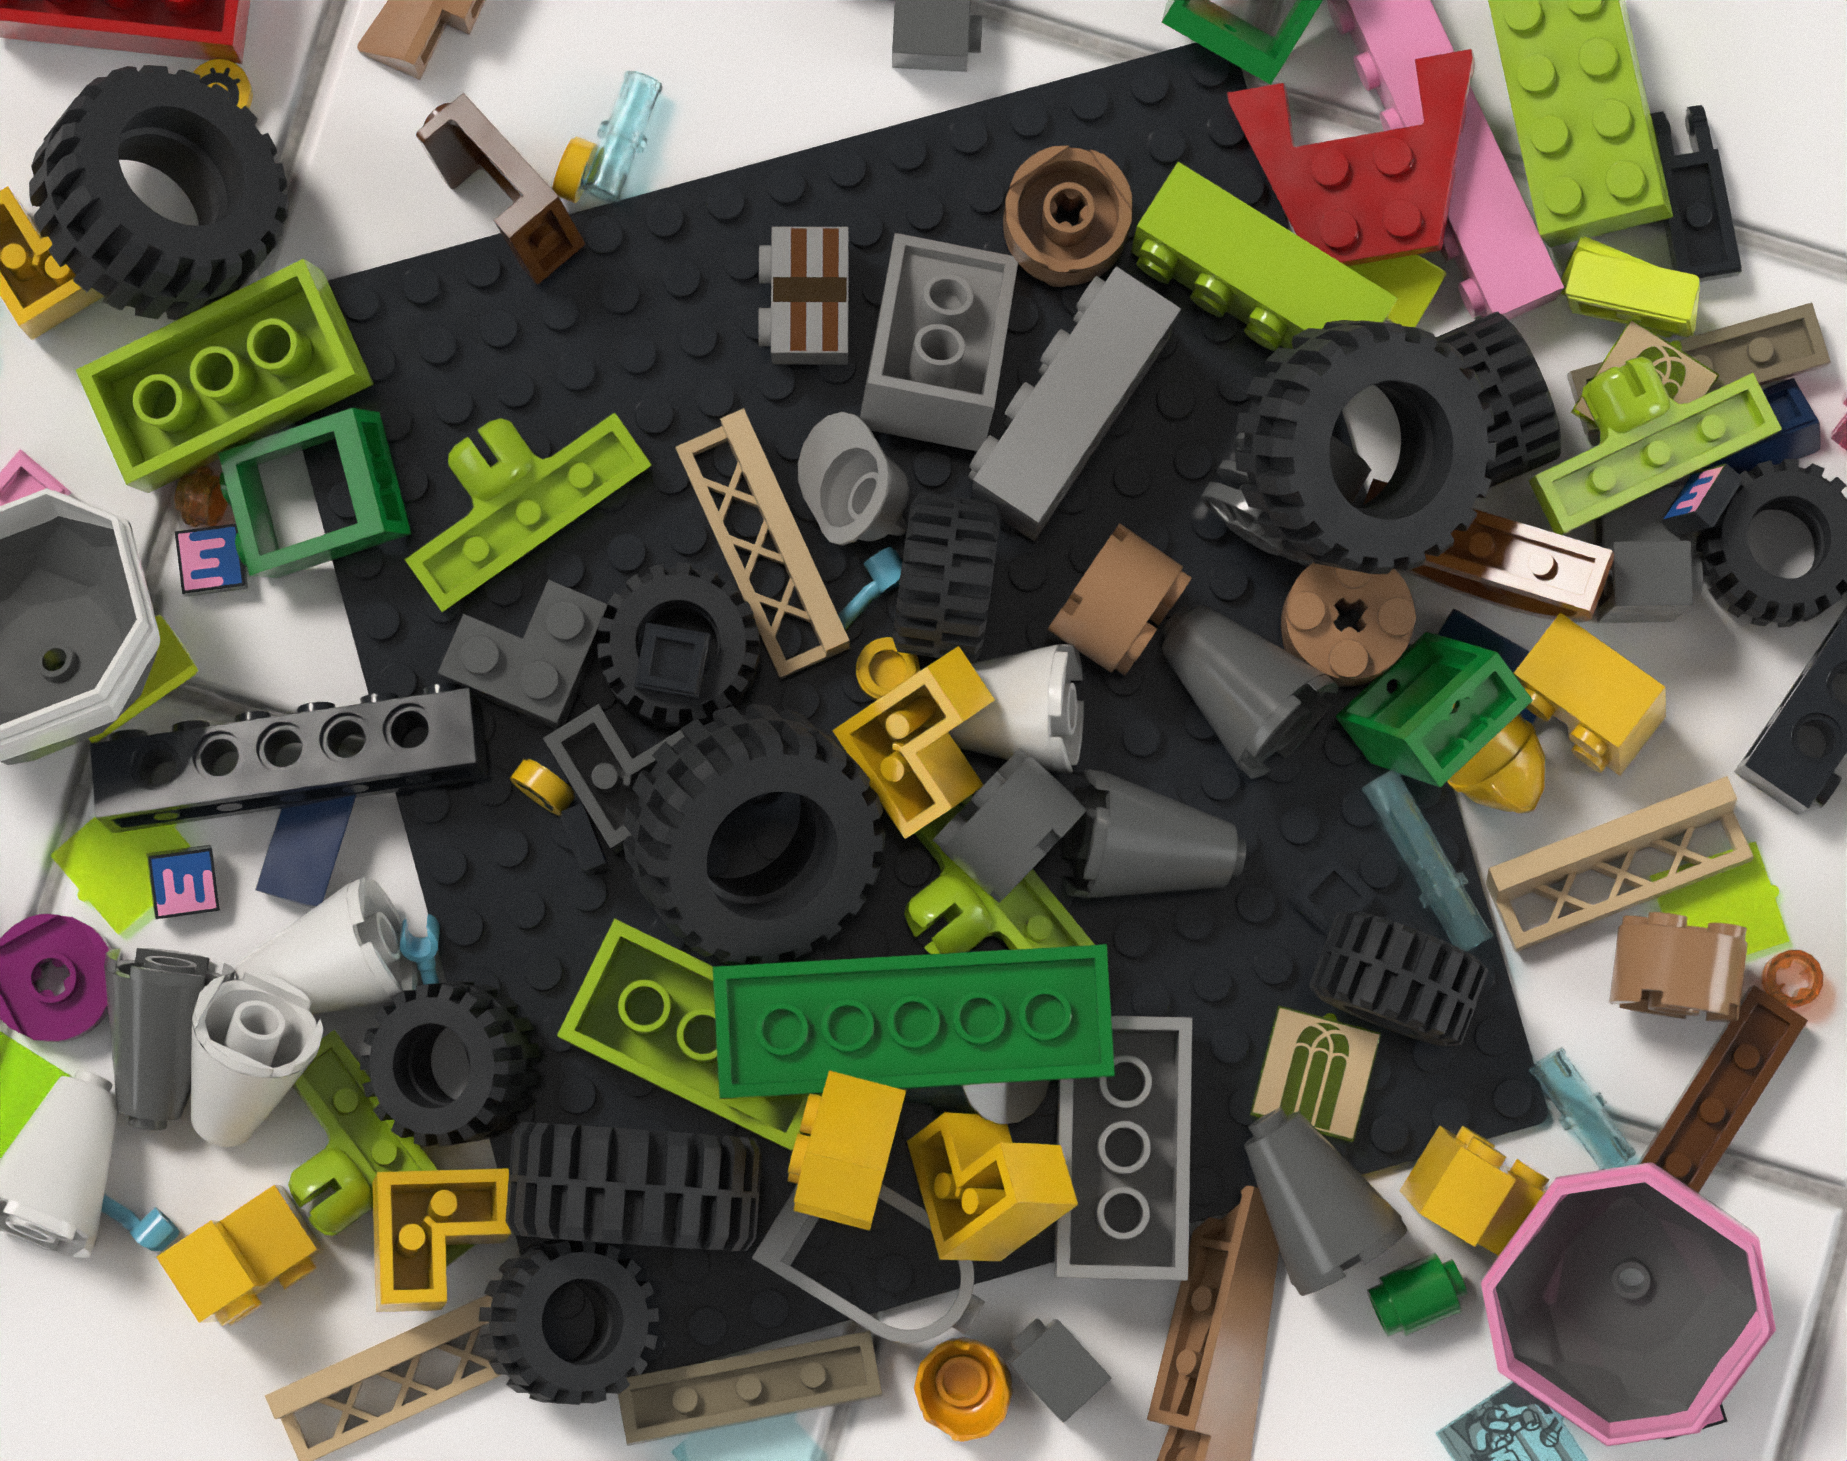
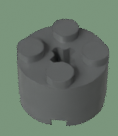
M1019 748L933 841L988 895L990 894L1000 903L1047 854L1055 843L1078 821L1087 809L1040 763Z

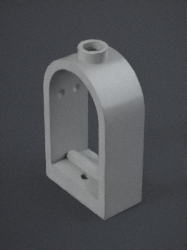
M798 1184L752 1257L876 1335L900 1343L927 1341L943 1334L951 1327L966 1335L985 1303L984 1300L972 1294L974 1287L972 1261L957 1260L960 1269V1286L957 1297L948 1312L939 1320L926 1327L899 1329L879 1321L790 1265L819 1220V1217L793 1211ZM882 1184L879 1199L931 1230L928 1215L924 1209Z

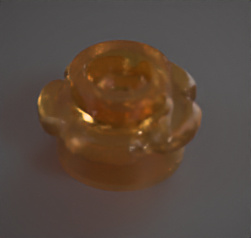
M201 466L197 469L196 473L184 475L175 491L174 505L176 510L181 512V517L185 524L195 528L201 524L211 527L217 525L228 505L221 492L220 476L213 475V470L208 466Z

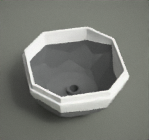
M48 488L0 506V762L12 765L34 761L103 733L141 696L160 644L159 630L130 522L127 519ZM66 660L60 669L53 671L60 662Z

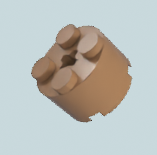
M1053 146L1032 155L1014 174L1005 200L1003 230L1012 256L1026 272L1053 287L1079 285L1092 281L1096 276L1100 277L1117 262L1127 243L1133 215L1130 186L1122 171L1111 159L1091 149L1089 151L1069 146ZM1062 206L1068 213L1078 209L1080 211L1078 224L1072 226L1067 221L1060 224L1056 222L1057 207Z
M1119 523L1047 630L1067 644L1074 645L1076 650L1110 673L1115 669L1125 676L1157 631V628L1147 622L1148 619L1159 625L1192 578L1181 571L1183 569L1182 565Z
M1313 562L1297 578L1284 602L1281 616L1283 645L1287 652L1325 673L1339 687L1362 686L1371 683L1375 678L1390 669L1403 654L1413 634L1416 612L1411 592L1404 579L1395 569H1392L1389 574H1367L1315 564ZM1337 607L1344 612L1354 609L1360 615V619L1356 623L1360 632L1357 633L1352 627H1347L1341 632L1335 627L1334 622L1339 616Z
M1649 912L1648 917L1623 916L1622 925L1618 926L1609 1003L1611 1005L1619 1004V1008L1672 1018L1686 1019V1015L1698 1016L1700 1011H1705V1021H1738L1748 942L1745 941L1747 928L1726 923H1708L1707 928L1687 926L1688 917L1662 912Z

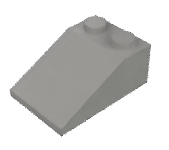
M899 233L894 234L860 413V419L871 431L973 451L980 449L987 439L995 408L1018 262L1013 256Z

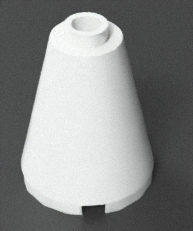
M1058 644L971 663L995 700L949 731L960 749L1004 760H1009L1021 748L1048 771L1056 773L1073 772L1071 765H1077L1080 756L1084 720V701H1077L1076 688L1074 683H1071V681H1083L1080 656L1074 645Z
M365 877L345 885L238 962L235 967L236 978H234V980H242L245 972H261L284 979L304 992L310 999L312 1004L309 1011L312 1015L394 1002L392 997L405 990H416L418 984L416 962L408 960L401 954L396 934L401 932L402 921L380 885L373 879L365 881Z
M245 972L242 980L223 982L225 975L213 979L199 993L192 1012L191 1123L195 1131L203 1139L218 1146H238L250 1139L314 1060L318 1053L324 1030L321 1018L317 1024L314 1016L309 1011L312 1002L304 992L284 979L261 972Z
M77 1070L74 1078L61 1076L0 1159V1231L54 1252L57 1251L60 1241L77 1244L72 1256L79 1258L91 1256L97 1240L118 1116L116 1096L110 1093L113 1086L110 1081L94 1073Z

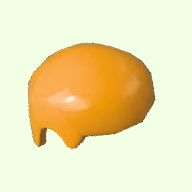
M960 1337L938 1343L919 1363L914 1392L920 1411H922L923 1418L927 1423L948 1434L953 1441L965 1442L989 1436L1006 1418L1013 1396V1385L1009 1368L1004 1359L993 1348L976 1339Z

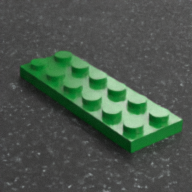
M1107 944L713 967L720 1100L807 1095L809 1093L823 1094L829 1071L898 1089L1115 1076Z

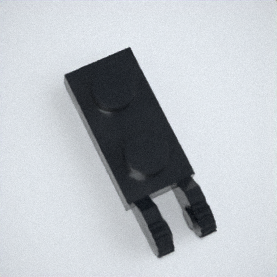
M1702 105L1687 107L1685 127L1693 153L1676 156L1671 139L1670 123L1666 118V114H1664V111L1650 113L1673 217L1663 219L1673 270L1696 275L1699 277L1700 282L1738 276L1742 272V266L1718 148L1713 149L1704 107Z

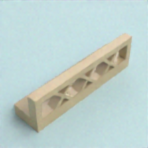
M743 408L721 418V427L675 448L745 602L748 601L754 613L758 632L781 680L850 649V641ZM728 441L737 460V466L729 487L703 478L694 456ZM742 474L752 496L737 490ZM709 490L725 496L719 511ZM733 499L757 507L764 521L755 545L730 536L724 525ZM768 531L778 553L763 548ZM735 547L751 553L745 569ZM759 556L782 564L787 570L790 579L781 602L755 593L750 578ZM794 589L805 611L789 605ZM761 605L777 610L772 626H770ZM788 614L811 623L820 646L786 660L776 639L784 615Z
M1728 776L1490 867L1488 869L1486 886L1515 953L1751 862L1754 856L1733 811L1737 797ZM1720 820L1733 851L1710 859L1688 850L1687 846L1695 829ZM1685 834L1680 846L1666 841ZM1652 847L1674 856L1675 859L1667 877L1650 882L1628 872L1635 853ZM1625 857L1621 869L1607 864ZM1682 860L1696 865L1677 872ZM1594 870L1615 879L1616 881L1608 900L1591 905L1568 895L1576 875ZM1567 879L1561 892L1548 887ZM1622 883L1636 888L1618 895ZM1532 892L1557 902L1548 923L1525 932L1522 931L1510 903L1511 900ZM1563 906L1577 911L1559 918Z
M485 1295L265 1395L274 1419H281L298 1460L314 1461L501 1376L496 1374L490 1366L489 1362L491 1360L472 1353L481 1328L489 1324L487 1321H479L480 1307H491L493 1297ZM471 1333L465 1350L447 1344ZM436 1348L461 1357L452 1383L440 1389H435L413 1380L422 1355ZM411 1360L405 1377L388 1371ZM469 1361L487 1367L463 1378ZM376 1375L402 1384L393 1410L381 1416L354 1407L363 1382ZM352 1387L346 1404L329 1398ZM410 1388L427 1394L404 1405ZM317 1402L343 1411L333 1438L310 1448L295 1412ZM351 1415L368 1421L344 1432Z

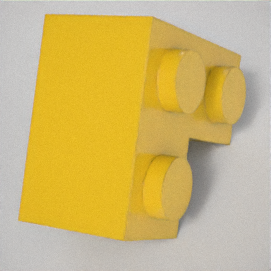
M7 186L0 190V296L18 326L31 340H34L104 296L93 288L88 292L83 290L73 281L76 274L66 264L62 267L57 264L49 252V248L52 246L50 238H41L38 229L22 203Z
M1561 612L1513 673L1533 700L1526 709L1544 721H1549L1554 715L1568 726L1569 740L1575 744L1571 749L1572 753L1584 764L1599 773H1602L1608 767L1621 776L1666 717L1665 686Z
M959 646L832 730L846 752L869 777V786L878 794L880 803L905 839L984 786L949 734V731L992 703L995 699Z
M829 1071L822 1096L809 1093L799 1132L811 1134V1136L798 1133L794 1144L787 1180L788 1182L798 1184L793 1211L870 1231L906 1090Z
M944 1112L907 1141L940 1260L1000 1262L1078 1205L1061 1145L1013 1143L1007 1124H997L982 1118L979 1114Z
M1439 1125L1399 1191L1422 1216L1475 1247L1478 1243L1499 1256L1546 1192L1544 1188L1550 1179L1519 1159L1515 1160L1511 1168L1503 1163L1507 1157L1496 1150L1494 1144L1465 1126H1462L1457 1135Z
M509 1168L377 1172L372 1182L376 1312L442 1310L447 1303L446 1245L500 1244L506 1242L511 1235V1231L505 1221Z
M274 1184L222 1220H210L156 1258L199 1323L218 1321L221 1326L226 1324L231 1326L261 1307L263 1304L257 1295L277 1281L280 1282L285 1290L316 1270L317 1267L311 1258L324 1249L283 1186Z

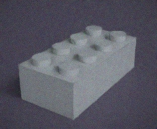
M1118 267L1114 268L1106 282L1098 276L1092 280L1076 305L1078 312L1073 321L1078 324L1071 334L1063 329L1058 331L1041 357L1040 361L1043 364L1038 373L1042 375V378L1035 387L1027 382L1021 386L1005 411L1007 418L1003 425L1007 427V430L1000 440L989 435L969 465V468L972 470L968 478L973 481L971 499L997 503L1001 520L1034 542L1173 335L1181 308Z
M1111 1016L1115 1076L1058 1080L1057 1145H1061L1078 1205L1055 1221L1054 1278L1188 1281L1192 1018Z

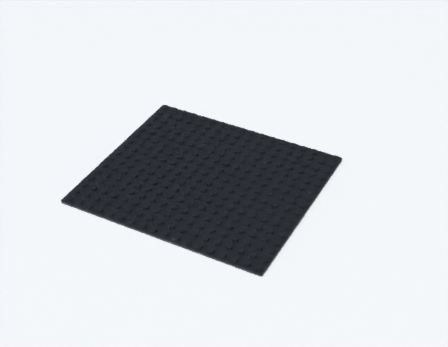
M1195 42L569 214L585 245L538 285L522 269L501 233L328 280L374 384L295 422V426L297 427L350 408L380 412L411 535L332 560L368 694L389 692L397 694L399 698L423 695V689L430 685L445 683L438 674V671L463 614L523 639L548 580L607 604L615 592L619 595L627 587L625 582L635 574L641 578L651 573L649 567L663 564L664 569L676 568L677 562L691 563L693 569L703 571L704 567L714 570L718 573L719 578L725 582L730 580L738 588L675 447L721 427V418L743 408L835 610L839 614L863 587L873 581L864 566V562L887 547L896 550L903 561L907 531L901 536L887 534L884 538L875 541L858 539L843 546L829 542L803 498L798 483V461L808 435L814 426L825 417L845 412L860 418L894 234L899 233L1012 256L1004 236L1003 218L1007 191L1019 167L1032 155L1053 146H1069L1089 151L1091 149L1104 154L1118 166L1130 186L1133 215L1127 243L1120 258L1099 278L1106 282L1114 268L1118 267L1181 308L1173 335L1035 542L1001 520L983 650L975 662L1058 644H1067L1047 629L1119 523L1182 565L1183 569L1181 571L1192 578L1159 625L1148 619L1147 622L1157 628V631L1125 676L1115 669L1110 673L1079 652L1083 681H1071L1076 688L1077 701H1084L1083 734L1077 765H1071L1073 770L1071 773L1048 772L1073 795L1076 787L1088 789L1090 785L1082 776L1085 770L1104 771L1234 824L1237 829L1238 838H1243L1246 842V857L1241 874L1238 877L1231 876L1229 883L1223 888L1084 899L1069 896L1064 889L1062 875L1074 877V860L1062 858L1064 836L1033 867L1036 874L1095 945L1107 944L1111 1016L1192 1018L1189 1224L1230 1212L1240 1204L1242 1198L1241 1190L1246 1186L1258 1188L1244 1144L1253 1137L1248 1127L1264 1116L1263 1114L1253 1112L1280 1008L1379 1035L1353 1139L1318 1130L1361 1175L1419 1159L1439 1125L1457 1135L1462 1126H1465L1483 1138L1489 1139L1539 1125L1546 1120L1548 1115L1547 1105L1454 789L1450 787L1448 781L1443 786L1437 787L1370 763L1335 717L1369 684L1339 687L1338 693L1325 692L1323 697L1332 706L1315 730L1286 759L1277 751L1263 761L1271 771L1263 776L1251 779L1243 770L1239 769L1161 651L1166 639L1161 632L1167 621L1185 606L1193 610L1200 605L1212 608L1285 650L1281 630L1284 602L1297 578L1308 567L1283 556L1267 553L1245 541L1230 530L1226 523L1211 512L1200 500L1209 482L1229 486L1217 474L1218 467L1223 460L1235 461V451L1240 450L1234 443L1239 432H1236L1239 413L1248 414L1253 402L1252 399L1246 397V392L1254 377L1266 378L1270 373V370L1265 366V361L1275 351L1267 349L1251 339L1244 332L1247 324L1228 312H1225L1223 317H1217L1199 307L1190 298L1193 291L1175 279L1171 278L1170 282L1165 284L1146 274L1136 264L1139 257L1131 253L1138 223L1177 162L1185 165L1289 230L1283 208L1228 102L1227 93L1247 89L1240 67ZM1062 206L1057 207L1056 222L1060 224L1067 221L1072 226L1078 224L1080 211L1076 209L1068 213ZM772 227H848V365L772 364L771 346H759V308H771V284H759V245H772ZM1018 264L995 408L987 437L991 435L997 440L1001 439L1007 430V427L1003 425L1007 418V415H1005L1006 409L1025 382L1035 387L1040 381L1042 375L1038 371L1043 364L1040 361L1041 357L1060 329L1069 334L1072 333L1078 324L1073 321L1078 312L1076 305L1092 281L1079 285L1053 287L1033 277ZM1341 411L1335 422L1332 436L1354 451L1344 415ZM616 413L651 463V466L441 612L404 559L463 519L473 508L471 496L448 464V456L454 446L466 437H469L489 467L493 466L498 460L477 430L490 421L502 418L512 422L533 454L541 459H545L556 454L611 414ZM871 431L885 455L896 463L908 478L910 491L908 504L903 513L907 527L911 504L919 492L971 499L973 481L968 478L972 470L969 468V465L978 451ZM336 439L303 449L302 452L324 533L327 534L357 524ZM728 441L694 456L703 478L729 487L737 466V460ZM742 474L737 490L752 496ZM1364 484L1351 504L1355 508L1362 506L1365 502L1367 494ZM709 490L719 511L725 496ZM733 499L724 525L730 536L755 545L764 520L757 507ZM768 531L763 548L778 553ZM735 547L745 569L751 553ZM759 556L750 582L755 593L781 602L790 577L784 565ZM899 586L887 593L881 594L876 600L874 599L845 629L850 641V649L781 680L759 634L761 656L760 664H758L756 670L757 678L752 689H748L742 697L743 702L736 710L741 715H746L747 707L751 704L770 705L778 714L786 709L804 715L812 725H820L844 749L832 730L875 702L861 690L858 684L856 663L859 654L870 642L885 637L893 638ZM794 589L789 605L805 611ZM761 605L770 626H772L777 610ZM1337 607L1339 616L1334 622L1335 627L1341 632L1347 627H1352L1357 633L1360 632L1356 626L1360 615L1354 609L1344 612ZM674 612L662 616L653 623L710 634L711 640L704 674L712 667L717 656L718 641L712 626L704 618L689 612ZM788 614L784 615L776 639L786 660L820 646L811 623ZM1409 642L1407 648L1405 649V651L1411 646V643H1410V642ZM598 649L565 723L567 724L599 704L632 759L681 729V727H669V730L656 728L654 723L645 719L643 721L639 720L630 713L628 708L620 704L612 693L602 672V666L598 658ZM917 655L920 671L939 658ZM1394 679L1387 683V691L1389 693L1394 692L1397 683ZM474 695L481 704L488 779L395 792L427 912L436 917L440 925L438 952L446 982L474 981V985L487 984L499 989L497 998L510 997L519 1005L514 1013L516 1018L528 1017L534 1029L526 1034L528 1043H538L540 1057L531 1058V1069L540 1071L538 1085L527 1086L525 1090L527 1094L533 1097L527 1110L513 1112L518 1120L508 1129L496 1131L497 1136L489 1138L497 1169L510 1167L512 1134L521 1122L669 1131L756 1139L762 1151L757 1232L755 1241L747 1251L595 1242L597 1245L609 1244L621 1250L618 1256L620 1259H633L641 1268L635 1275L637 1281H649L654 1291V1294L646 1297L645 1301L647 1308H658L659 1322L648 1323V1334L658 1337L654 1350H642L640 1357L648 1363L641 1375L696 1364L851 1320L752 1258L797 1185L787 1181L789 1176L788 1168L792 1156L791 1151L557 1037L614 919L713 967L735 965L721 963L714 954L704 957L689 948L681 937L675 936L639 891L632 878L634 869L626 861L625 851L622 850L614 855L589 813L588 815L609 869L591 876L581 871L560 816L536 803L510 780V777L521 762L531 759L553 772L572 788L575 799L568 808L582 803L543 739L557 729ZM415 725L409 728L402 737L401 747L409 749L421 745L427 738L429 726ZM960 749L983 785L1008 761ZM978 789L971 795L974 796L980 789ZM792 792L765 793L745 801L729 813L721 822L711 840L707 854V875L718 878L743 877L765 868L776 860L787 848L798 827L801 812L800 794ZM882 806V815L877 820L886 828L885 847L882 852H874V857L882 865L874 885L866 883L861 892L867 900L855 916L848 912L838 924L842 930L829 941L821 936L810 943L812 947L811 952L795 959L788 952L779 954L778 963L930 954L924 947L932 942V938L946 927L948 923L942 917L921 935L915 937L906 921L904 913L910 899L939 877L941 869L937 860L915 834L905 839ZM1333 852L1380 896L1365 913L1406 925L1457 946L1475 956L1488 969L1489 974L1461 1045L1437 1046L1393 1032L1324 1002L1309 988L1310 980L1327 938L1287 899ZM995 936L986 937L972 948L975 952L1010 950L1002 940ZM747 956L743 965L754 964L749 956ZM1316 1023L1326 1031L1340 1030L1329 1023ZM1308 1026L1301 1032L1296 1044L1305 1043L1312 1047L1314 1041L1323 1032L1316 1027ZM1330 1034L1334 1048L1333 1054L1342 1053L1349 1057V1044L1346 1036L1343 1034ZM1327 1037L1322 1038L1315 1048H1323L1329 1052L1330 1046ZM464 1044L465 1052H466L467 1059H468V1063H469V1066H470L469 1054H468L467 1048H466V1046H465V1044ZM1302 1045L1294 1049L1280 1107H1282L1286 1116L1294 1113L1309 1057V1049ZM1320 1050L1313 1054L1298 1110L1310 1123L1312 1122L1328 1061V1055ZM1338 1055L1332 1058L1314 1127L1330 1130L1347 1064L1343 1056ZM1051 1080L1049 1082L1046 1096L1033 1114L1020 1122L1007 1124L1013 1143L1057 1145L1058 1080ZM961 1086L902 1089L906 1090L882 1184L925 1211L926 1208L907 1141L944 1112L978 1114L969 1105ZM803 1133V1134H802V1135H806V1136H811V1134H807V1133ZM879 1198L870 1231L819 1218L790 1265L868 1314L957 1290L960 1286L958 1261L940 1260L932 1231ZM1055 1222L1000 1262L972 1261L974 1284L1054 1262ZM515 1235L519 1250L529 1245L544 1244V1241L564 1240ZM567 1282L559 1286L548 1298L542 1314V1330L550 1349L562 1360L571 1361L578 1357L590 1343L595 1328V1314L587 1295L576 1285Z

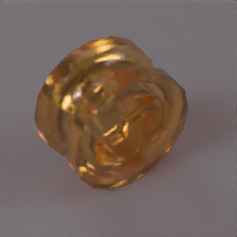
M1788 950L1774 955L1766 962L1761 973V986L1764 992L1787 1007L1797 1008L1811 1003L1819 995L1823 986V971L1820 963L1811 954L1802 950ZM1793 961L1803 967L1799 975L1807 973L1808 986L1807 988L1796 989L1792 997L1781 991L1786 986L1785 983L1777 985L1776 973L1777 971L1789 969Z

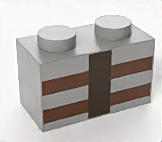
M772 227V245H759V284H771V308H759V346H771L772 364L848 365V227Z

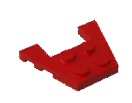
M1472 49L1415 59L1424 123L1410 127L1295 147L1287 88L1284 83L1227 93L1228 102L1297 236L1346 266L1442 250L1456 173L1455 163L1459 141L1464 129L1467 113L1466 103L1469 86L1475 69V58Z

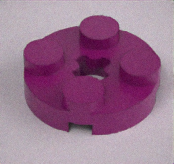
M39 914L28 917L13 925L0 938V1019L9 1028L18 1033L42 1042H67L80 1038L92 1031L104 1020L108 1013L104 963L106 953L112 950L107 940L95 928L70 916ZM48 961H51L57 968L67 966L70 976L63 981L65 990L57 996L50 989L40 992L37 988L36 982L44 976L41 966Z

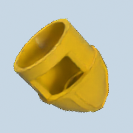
M1519 713L1448 780L1450 787L1457 792H1462L1469 799L1483 806L1504 812L1530 813L1534 811L1545 788V755L1536 735L1535 727Z

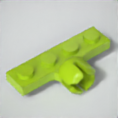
M1645 357L1629 359L1620 368L1612 367L1589 381L1583 387L1582 397L1600 431V444L1528 480L1553 532L1560 535L1571 532L1782 430L1754 373L1744 376L1694 401L1678 404L1669 397L1652 361Z
M616 413L611 414L556 454L545 459H541L533 454L512 422L502 418L490 421L477 430L498 460L493 466L489 467L469 437H466L454 446L449 453L448 464L471 496L473 508L463 519L404 559L441 612L651 466V463Z
M972 795L914 833L937 860L941 869L937 879L910 899L904 913L906 921L915 937L921 935L942 917L948 923L946 927L932 938L933 941L924 947L930 954L969 952L983 939L991 936L1002 940L1010 950L1095 945L1033 869L998 903L933 841L943 828L969 803L973 797Z
M335 1029L321 1039L316 1057L292 1086L325 1130L329 1142L323 1150L293 1170L288 1184L291 1195L299 1208H302L331 1187L334 1194L309 1212L311 1216L307 1218L318 1231L329 1236L337 1235L363 1215L373 1211L372 1182L377 1172L437 1170L421 1146L414 1144V1137L401 1138L391 1131L394 1119L380 1121L373 1109L380 1103L376 1096L366 1098L362 1085L371 1082V1079L365 1070H360V1063ZM479 1244L446 1245V1268Z

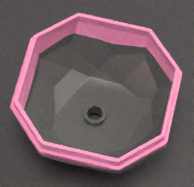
M1643 1163L1556 1177L1481 1280L1498 1372L1606 1446L1700 1433L1776 1331L1759 1237L1735 1217L1654 1163ZM1634 1268L1642 1273L1644 1279L1636 1286H1629L1621 1280L1619 1275L1625 1269Z

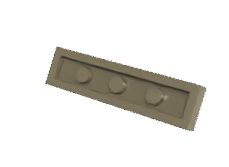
M1812 302L1667 343L1717 375L1706 394L1751 373H1754L1761 386L1824 368L1831 363ZM1662 346L1669 357L1682 359L1674 350ZM1657 347L1643 350L1637 358L1645 357L1653 363L1665 356ZM1670 360L1671 372L1668 379L1676 381L1682 387L1686 374L1685 366L1680 362ZM1605 361L1572 370L1568 373L1567 378L1576 406L1582 398L1583 387L1596 377ZM1667 361L1660 362L1654 366L1664 376L1666 375ZM1667 382L1664 387L1669 397L1674 399L1678 393V386L1673 382ZM1578 411L1585 435L1599 432L1595 421Z
M865 1331L626 1377L630 1386L618 1394L626 1443L627 1446L882 1397L883 1394L871 1332Z

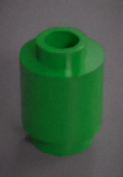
M1435 1252L1380 1276V1284L1367 1289L1372 1307L1387 1337L1401 1331L1406 1337L1462 1312L1458 1299L1468 1295L1465 1283L1453 1259L1442 1263Z

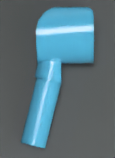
M887 547L864 562V566L873 581L863 587L838 614L845 629L874 599L876 600L881 594L887 593L899 586L902 560L893 548Z
M431 914L427 915L426 927L428 936L425 938L415 937L409 932L407 919L403 920L401 926L400 951L405 958L416 962L423 985L439 983L434 956L438 951L440 925L436 917Z
M104 1194L101 1211L121 1223L141 1246L151 1251L159 1252L164 1250L180 1234L175 1224L157 1207L152 1209L141 1220L134 1212Z

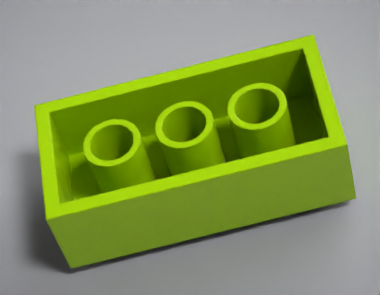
M1488 0L1538 231L1546 244L1551 248L1579 241L1584 236L1591 238L1673 217L1625 0Z
M1177 162L1138 223L1131 253L1139 257L1136 263L1137 266L1146 274L1165 284H1168L1171 278L1175 279L1193 291L1190 298L1199 307L1217 317H1223L1224 313L1228 312L1247 324L1244 332L1251 339L1273 351H1276L1280 345L1284 348L1294 349L1291 344L1293 336L1308 328L1322 329L1326 322L1339 320L1386 322L1398 299L1180 162Z
M304 258L76 369V373L125 484L145 493L153 492L219 460L218 453L262 439L374 384L323 270Z
M614 919L557 1037L793 1152L797 1134H803V1132L799 1131L809 1094L721 1100L719 1098L713 966Z

